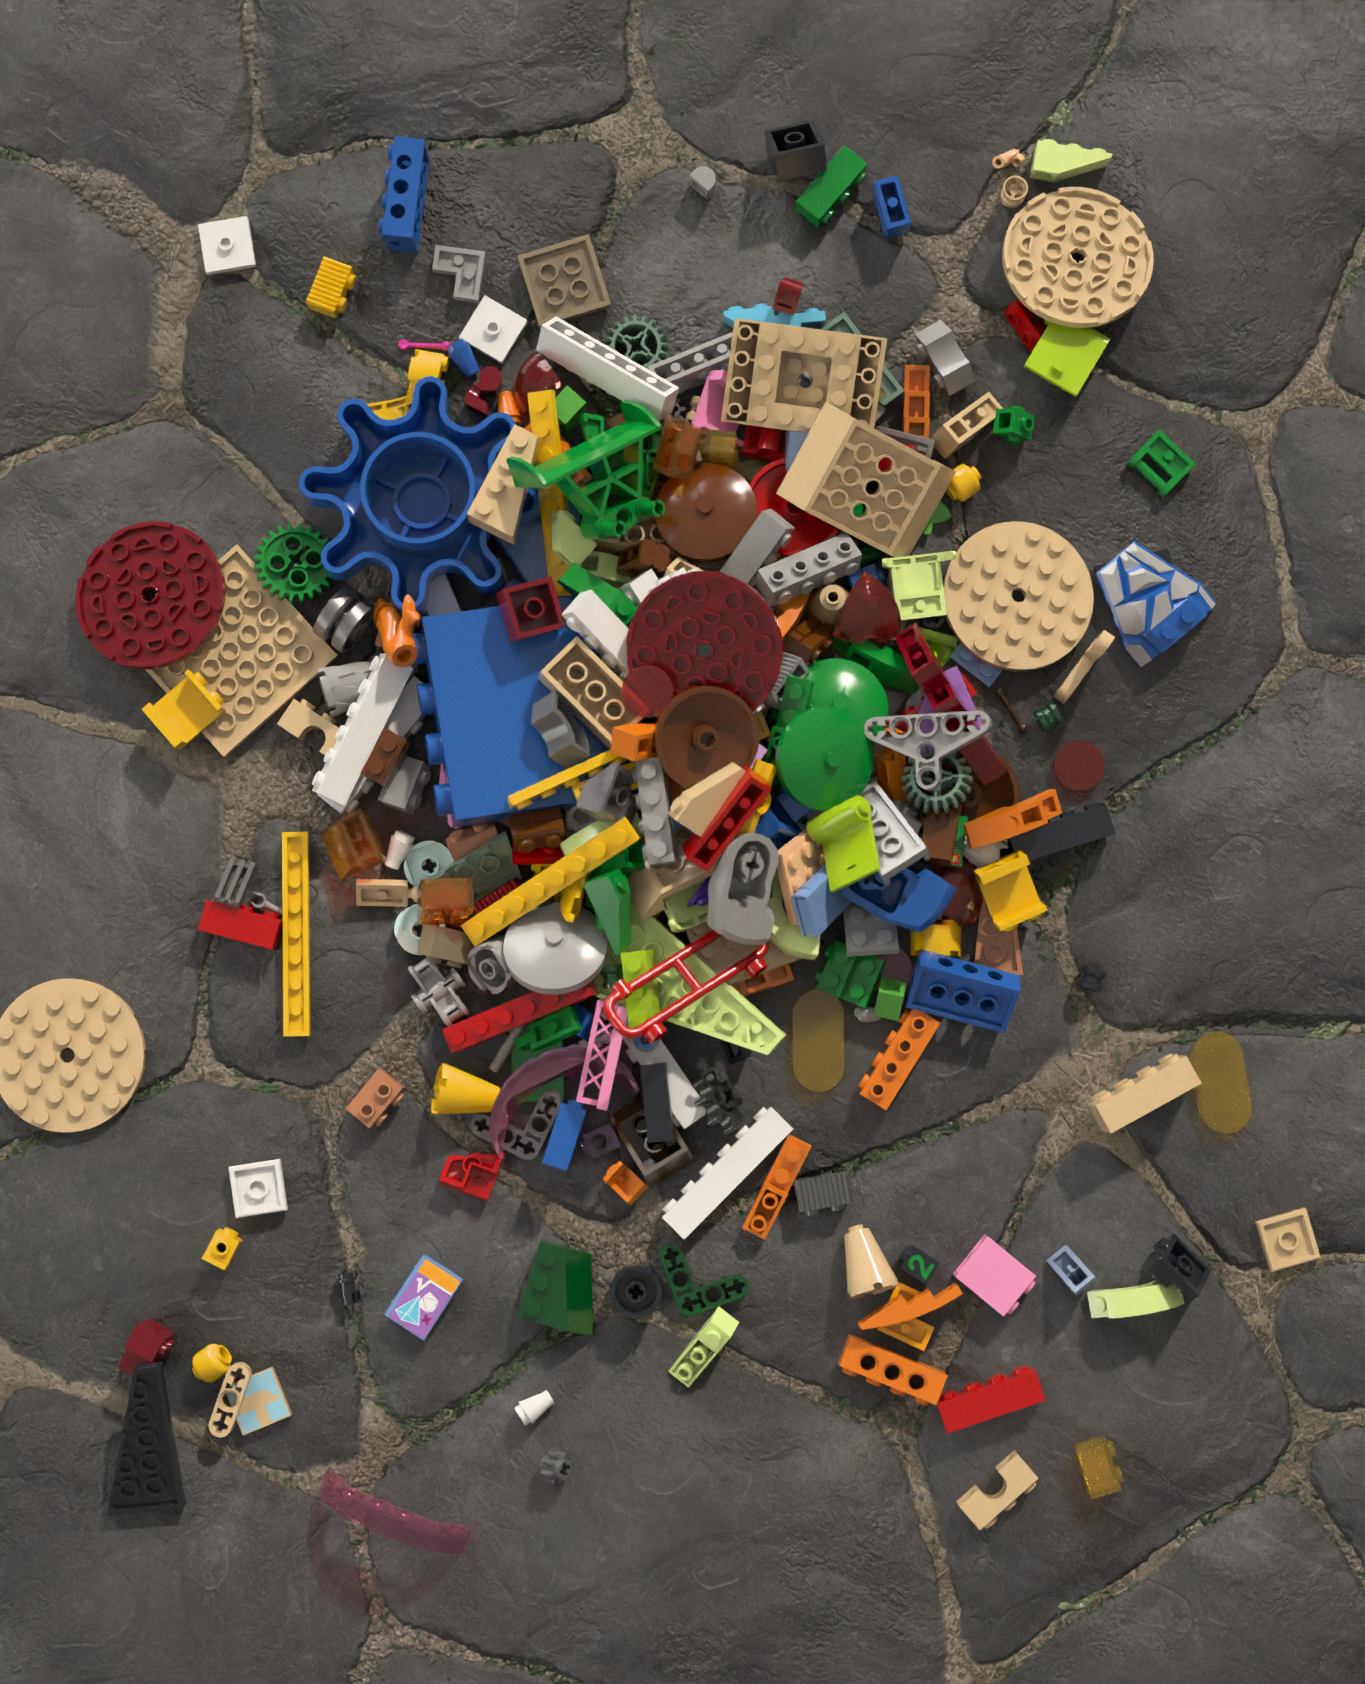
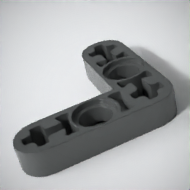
M556 1090L545 1091L539 1098L524 1130L490 1113H478L471 1121V1130L476 1136L522 1159L531 1160L540 1152L557 1117L563 1098ZM553 1096L557 1106L553 1105L548 1112L549 1115L543 1113L547 1105V1101L544 1098L549 1099ZM486 1119L487 1126L494 1128L495 1124H497L499 1127L494 1132V1136H491L490 1133L493 1130L489 1128H484L483 1131L480 1130V1124L477 1121ZM534 1119H544L547 1123L546 1129L544 1131L535 1130L533 1127ZM503 1129L511 1131L513 1135L512 1141L507 1143L501 1141L499 1132ZM518 1135L522 1136L519 1142L527 1144L529 1141L532 1142V1148L535 1151L531 1150L529 1153H526L525 1146L518 1144L516 1148L513 1147Z

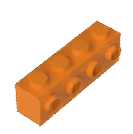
M907 1008L903 1011L898 1020L901 1023L900 1027L896 1032L894 1030L890 1032L884 1042L888 1045L883 1054L877 1053L871 1063L874 1069L870 1075L865 1073L857 1086L861 1088L859 1091L860 1095L884 1110H887L940 1025V1022L922 1011L908 1010Z

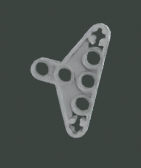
M983 711L874 717L866 721L864 732L866 737L873 742L914 759L917 784L925 790L932 791L941 784V760L986 735L992 728V721ZM964 717H967L968 722H977L978 717L986 721L985 725H981V730H978L974 725L967 726L969 732H964L966 729ZM951 718H957L960 721V727L955 732H949L946 727L948 720ZM932 720L934 722L933 731L928 734L921 731L922 722ZM901 721H906L909 726L907 733L904 735H898L895 731L897 723ZM877 723L881 728H889L892 737H887L889 735L887 731H879L878 736H875L870 730L875 728ZM931 745L935 749L934 756L928 760L923 759L921 755L922 749L925 746ZM932 771L936 777L934 783L929 786L924 785L922 782L923 774Z

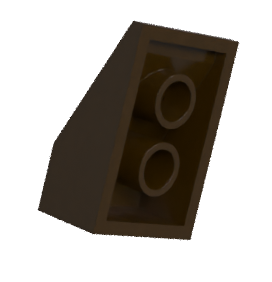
M643 1096L608 1116L651 1188L695 1161L674 1125L675 1140L648 1143Z

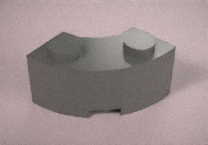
M553 691L533 704L531 725L544 738L549 758L568 769L589 756V743L584 727L580 729L572 716L576 712L561 695Z

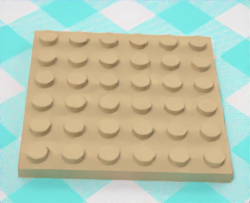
M237 544L219 559L224 574L226 594L221 618L211 636L196 652L184 660L163 668L145 669L166 693H169L187 677L185 671L188 669L194 674L199 672L208 683L205 687L211 693L215 690L224 700L222 706L226 711L205 728L202 733L225 758L316 678V669L328 667L339 657L323 639L313 633V627L286 598L280 602L278 593L271 597V588L262 589L264 581H257V575L261 572H254V565L256 564Z

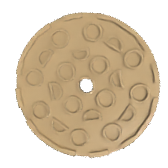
M1064 187L1059 188L1055 192L1042 193L1027 202V205L1014 216L1004 239L1002 262L1006 279L1011 289L1029 310L1041 318L1058 325L1073 328H1089L1105 325L1121 318L1141 299L1153 271L1151 240H1148L1144 231L1145 226L1133 211L1130 213L1120 204L1121 201L1115 197L1091 188ZM1080 253L1083 255L1084 260L1076 263L1071 254Z
M1014 521L1003 522L975 533L958 549L956 558L949 563L943 581L947 611L945 617L950 629L954 631L960 640V644L975 658L1002 670H1037L1053 664L1067 655L1078 644L1091 620L1094 603L1093 586L1083 559L1067 540L1054 531L1037 524ZM1021 590L1024 595V601H1014L1012 591Z
M57 979L41 983L27 990L15 999L0 1019L1 1097L9 1108L26 1122L41 1129L54 1132L83 1131L112 1119L133 1098L145 1069V1039L143 1031L140 1029L138 1021L134 1016V1012L112 990L87 980ZM66 1048L72 1049L75 1054L74 1059L69 1063L64 1062L62 1058V1051Z

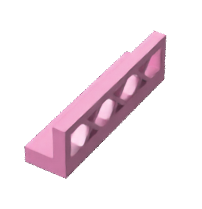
M597 1000L576 1102L597 1106V1109L607 1111L623 1036L614 1027L610 1034L607 1028L612 1025L610 1023L604 1025L599 1017L601 1007H603L605 1001ZM615 1004L616 1014L625 1024L627 1006ZM598 1021H599V1023L601 1024L602 1028L597 1031V1026H598ZM605 1030L610 1038V1043L607 1047L599 1050L594 1043L595 1036ZM594 1047L597 1053L591 1056ZM608 1050L607 1057L605 1059L602 1054ZM600 1056L605 1064L604 1070L594 1076L589 1068L590 1061ZM587 1073L591 1076V1079L586 1081ZM602 1076L600 1085L597 1079ZM594 1081L599 1088L598 1099L583 1097L584 1087Z

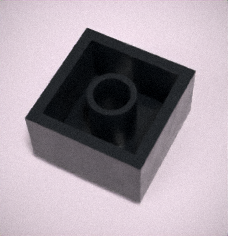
M813 119L764 130L767 156L778 182H789L795 178L815 176L827 171L825 145Z

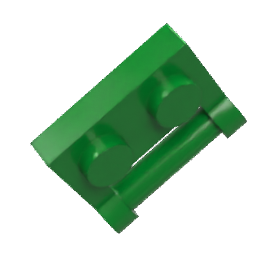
M1160 429L1127 462L1131 468L1135 467L1159 490L1158 493L1162 497L1196 464ZM1145 455L1171 478L1167 483L1142 460Z

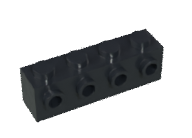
M1098 802L1084 806V812L1075 814L1074 810L1064 812L1059 815L1060 819L1051 822L1049 819L1047 824L1006 840L1011 853L1020 850L1027 855L1029 861L1112 836L1116 832L1107 805L1099 807Z

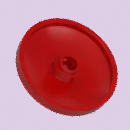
M785 458L766 465L754 476L749 485L756 498L758 516L763 510L772 509L794 527L790 534L792 535L790 542L784 548L781 547L776 553L782 557H789L836 537L841 529L802 510L776 493L788 472L785 471Z

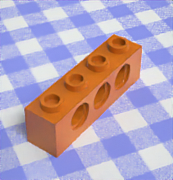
M852 1334L848 1335L838 1361L839 1366L843 1367L842 1372L856 1377L857 1373L867 1377L866 1381L878 1387L881 1386V1383L891 1387V1392L903 1397L905 1393L915 1396L914 1401L925 1406H929V1403L937 1405L947 1379V1374L941 1370ZM866 1355L874 1357V1364L870 1368H864L860 1364L861 1359ZM890 1365L898 1367V1374L893 1378L885 1376V1369ZM913 1375H920L922 1377V1383L919 1387L913 1388L909 1386V1379Z

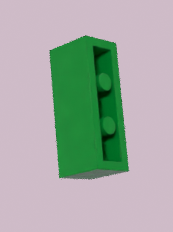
M844 145L827 164V171L821 172L796 200L795 210L817 228L823 222L827 224L835 214V207L838 204L843 205L851 195L849 191L853 186L856 185L858 187L867 176L865 173L867 163Z

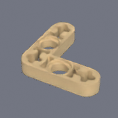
M1106 630L1102 631L1087 648L1053 697L1064 704L1094 662L1103 655L1115 637Z

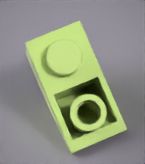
M561 509L555 510L550 514L552 551L569 567L573 563L580 566L597 544L592 539H587L582 535L580 527L574 522L576 520L570 512L567 510L562 511Z

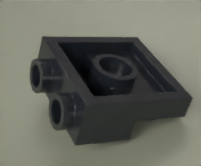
M1175 1233L1168 1239L1165 1237L1161 1238L1153 1246L1155 1251L1147 1258V1261L1150 1263L1148 1270L1151 1272L1152 1277L1165 1288L1174 1283L1180 1293L1186 1295L1191 1301L1199 1297L1211 1270Z

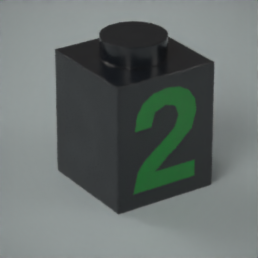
M913 1244L910 1248L905 1247L898 1257L900 1261L898 1266L925 1285L928 1284L940 1265L939 1261Z

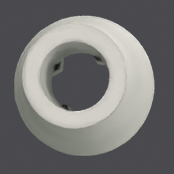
M396 830L394 835H391L387 858L384 864L399 870L401 863L415 845L413 844L415 838L403 831Z
M547 1390L538 1395L518 1402L519 1405L514 1409L526 1426L530 1422L533 1424L554 1404V1401Z

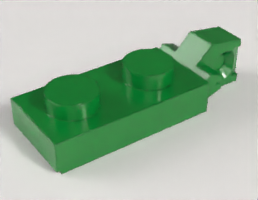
M568 1006L529 1024V1028L526 1029L527 1034L514 1040L517 1049L537 1051L581 1032L582 1027L577 1008Z

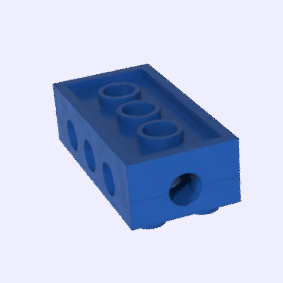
M395 136L394 145H389L388 151L391 168L387 169L385 174V184L388 185L387 194L384 193L382 198V209H385V216L380 218L379 233L382 234V241L386 243L389 251L418 254L430 156L425 139Z
M920 949L906 989L905 1007L1005 1033L1020 994V975Z

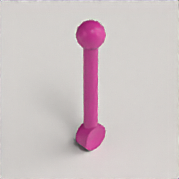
M405 339L399 341L401 350H407L408 348H437L447 351L446 349L451 346L447 341H444L442 344L408 343Z

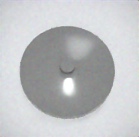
M552 902L549 905L535 907L510 925L504 938L503 952L506 966L518 983L534 992L556 995L578 990L596 978L606 962L608 945L605 931L597 930L596 916L590 911L581 907L580 916L571 923L564 919L560 910V902Z

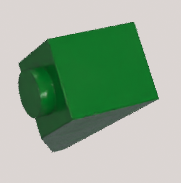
M573 563L557 581L574 598L581 592L592 590L625 626L638 609L621 591L576 563Z
M618 867L597 874L583 884L615 955L620 954L631 944V890L626 876L621 868Z

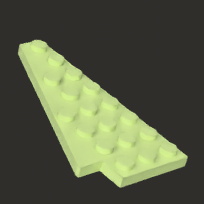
M631 902V944L620 954L615 955L607 937L608 952L606 962L600 974L594 980L599 994L596 997L606 1000L613 993L612 986L619 980L624 979L621 953L654 949L655 965H658L687 945L656 917L651 916L642 921ZM696 953L683 961L701 985L718 975ZM674 967L657 977L661 1011L692 991ZM727 981L666 1020L765 1055H770L786 1036L783 1031ZM626 1000L619 1001L617 1004L626 1005Z

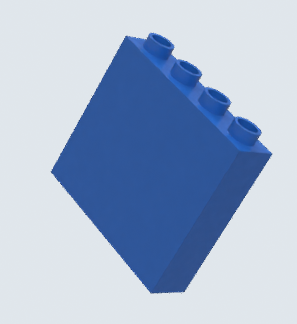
M573 596L558 598L562 613L575 599ZM499 606L422 617L421 633L413 634L417 647V658L413 665L426 663L429 683L417 684L418 702L421 715L434 713L437 733L425 735L429 765H443L446 783L433 785L435 805L438 816L451 814L453 828L509 819L511 814L560 807L561 811H565L577 805L571 787L566 789L565 785L556 788L557 793L548 798L542 799L539 796L532 799L533 804L521 810H518V807L511 809L507 802L508 796L567 770V768L549 758L544 738L531 725L533 704L551 693L538 679L540 671L576 636L584 643V638L567 625L565 618L566 627L559 631L510 644ZM590 649L601 660L602 657L595 650ZM609 668L615 675L619 677V675L613 668ZM574 714L572 715L579 728L584 727L589 743V756L573 765L576 766L609 749ZM626 759L627 761L620 765L624 766L634 761ZM611 764L602 767V769L604 770L605 768H607V767L610 766ZM588 774L579 778L580 782L590 779ZM639 789L631 791L632 794L639 793Z

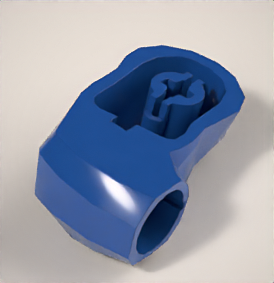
M905 868L889 878L891 884L888 886L884 885L878 872H875L840 889L844 897L860 905L877 918L916 932L924 931L939 918L948 907L956 891V888L926 868L917 875Z

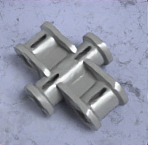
M426 958L414 967H408L409 972L423 990L418 995L413 994L411 997L424 1015L428 1013L427 1010L430 1007L434 1006L447 1027L451 1026L452 1023L462 1016L470 1015V1011L455 992L459 987L464 988L467 986L455 967H452L451 972L445 976L437 963L426 961ZM458 1008L457 1011H455L454 1013H452L451 1015H449L452 1011H454L455 1009Z

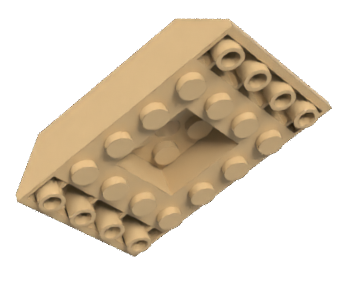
M735 318L721 421L809 433L825 402L848 413L853 418L875 428L887 338ZM803 373H809L813 378V383L808 388H803L799 384V377Z

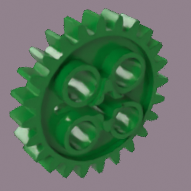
M288 523L286 531L281 526H278V534L270 530V540L262 537L261 543L263 546L256 547V552L260 555H254V562L259 563L254 565V572H261L257 575V581H264L262 584L263 590L271 588V597L278 593L280 602L285 596L289 597L290 604L293 603L294 598H298L299 603L303 604V597H307L312 602L314 593L321 597V588L329 590V583L327 581H334L328 575L321 562V553L328 544V538L320 540V531L314 535L311 534V526L306 531L302 530L300 523L297 526V530H293L291 523ZM292 543L298 545L299 548L292 551L286 546ZM306 547H309L310 550L306 551L304 555H302L303 550ZM300 558V565L295 564ZM310 558L318 559L320 563L317 565H310L307 562V560ZM275 562H280L284 567L282 569H274L271 565ZM289 572L288 577L285 580H281ZM294 577H301L305 582L295 584L292 579Z

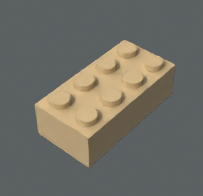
M577 636L540 671L538 679L551 692H557L569 703L576 712L574 715L609 750L611 749L613 727L639 724L651 711Z
M1168 1054L1158 1060L1160 1064L1156 1067L1147 1066L1137 1071L1138 1077L1129 1080L1125 1078L1114 1084V1090L1110 1092H1105L1104 1090L1092 1096L1093 1101L1087 1105L1101 1130L1113 1133L1202 1084L1187 1056Z

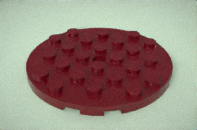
M141 522L113 533L108 541L101 547L97 546L86 561L87 566L82 577L78 579L75 597L76 613L84 635L95 649L117 664L134 669L163 668L178 663L192 655L208 640L215 630L225 603V579L222 567L215 553L194 532L187 528L173 525L170 522ZM154 589L157 592L156 596L151 602L146 601V592Z
M693 571L677 575L661 583L639 604L627 632V665L630 676L642 698L659 714L675 696L685 690L699 686H715L726 689L740 697L753 713L773 690L782 667V634L771 607L750 585L734 576L721 572ZM700 643H706L711 646L710 656L702 657L698 654L697 647Z

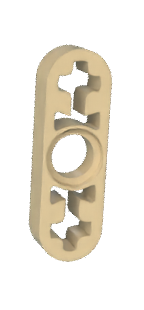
M244 1362L233 1364L226 1372L209 1421V1430L216 1437L227 1436L233 1430L252 1376L251 1368ZM239 1368L243 1369L242 1374L245 1375V1378H241L237 1384V1387H242L241 1391L236 1387L227 1386L228 1383L230 1385L234 1384L236 1375L233 1374V1371H237ZM228 1392L234 1393L237 1397V1404L233 1407L225 1405L223 1401L224 1395ZM224 1412H233V1416L228 1414L225 1419V1424L228 1425V1428H224L222 1431L218 1430L219 1425L215 1424V1421L221 1420Z

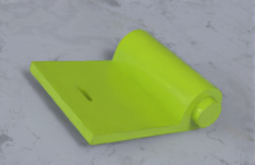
M1046 320L1044 324L1048 327L1024 367L1076 397L1111 338L1092 327L1073 328Z
M859 795L811 818L806 824L807 832L811 839L823 845L829 888L832 893L880 870L870 812L871 807L869 802Z

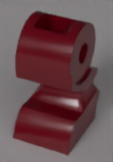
M787 277L781 279L772 309L794 316L804 283Z
M492 366L484 368L479 375L480 383L474 382L470 390L465 392L466 399L464 404L466 409L484 418L489 417L490 413L487 402L481 400L483 396H497L503 385L501 373Z

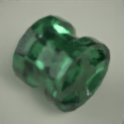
M1053 702L1047 703L1044 709H1037L1033 712L1037 724L1044 733L1049 732L1054 725L1059 726L1064 723L1058 708Z
M622 964L602 968L600 975L604 979L603 989L612 988L615 983L624 979Z

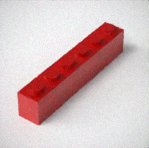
M593 980L586 986L565 994L550 995L533 991L442 1030L451 1053H458L599 994Z

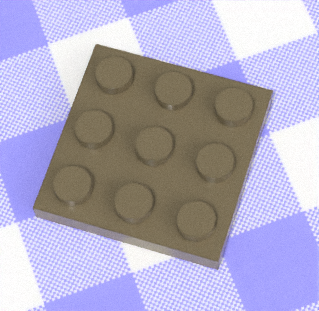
M589 234L517 256L540 329L543 324L555 317L567 321L611 307Z

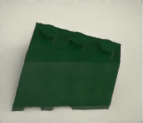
M541 1239L518 1317L563 1331L594 1336L591 1253Z

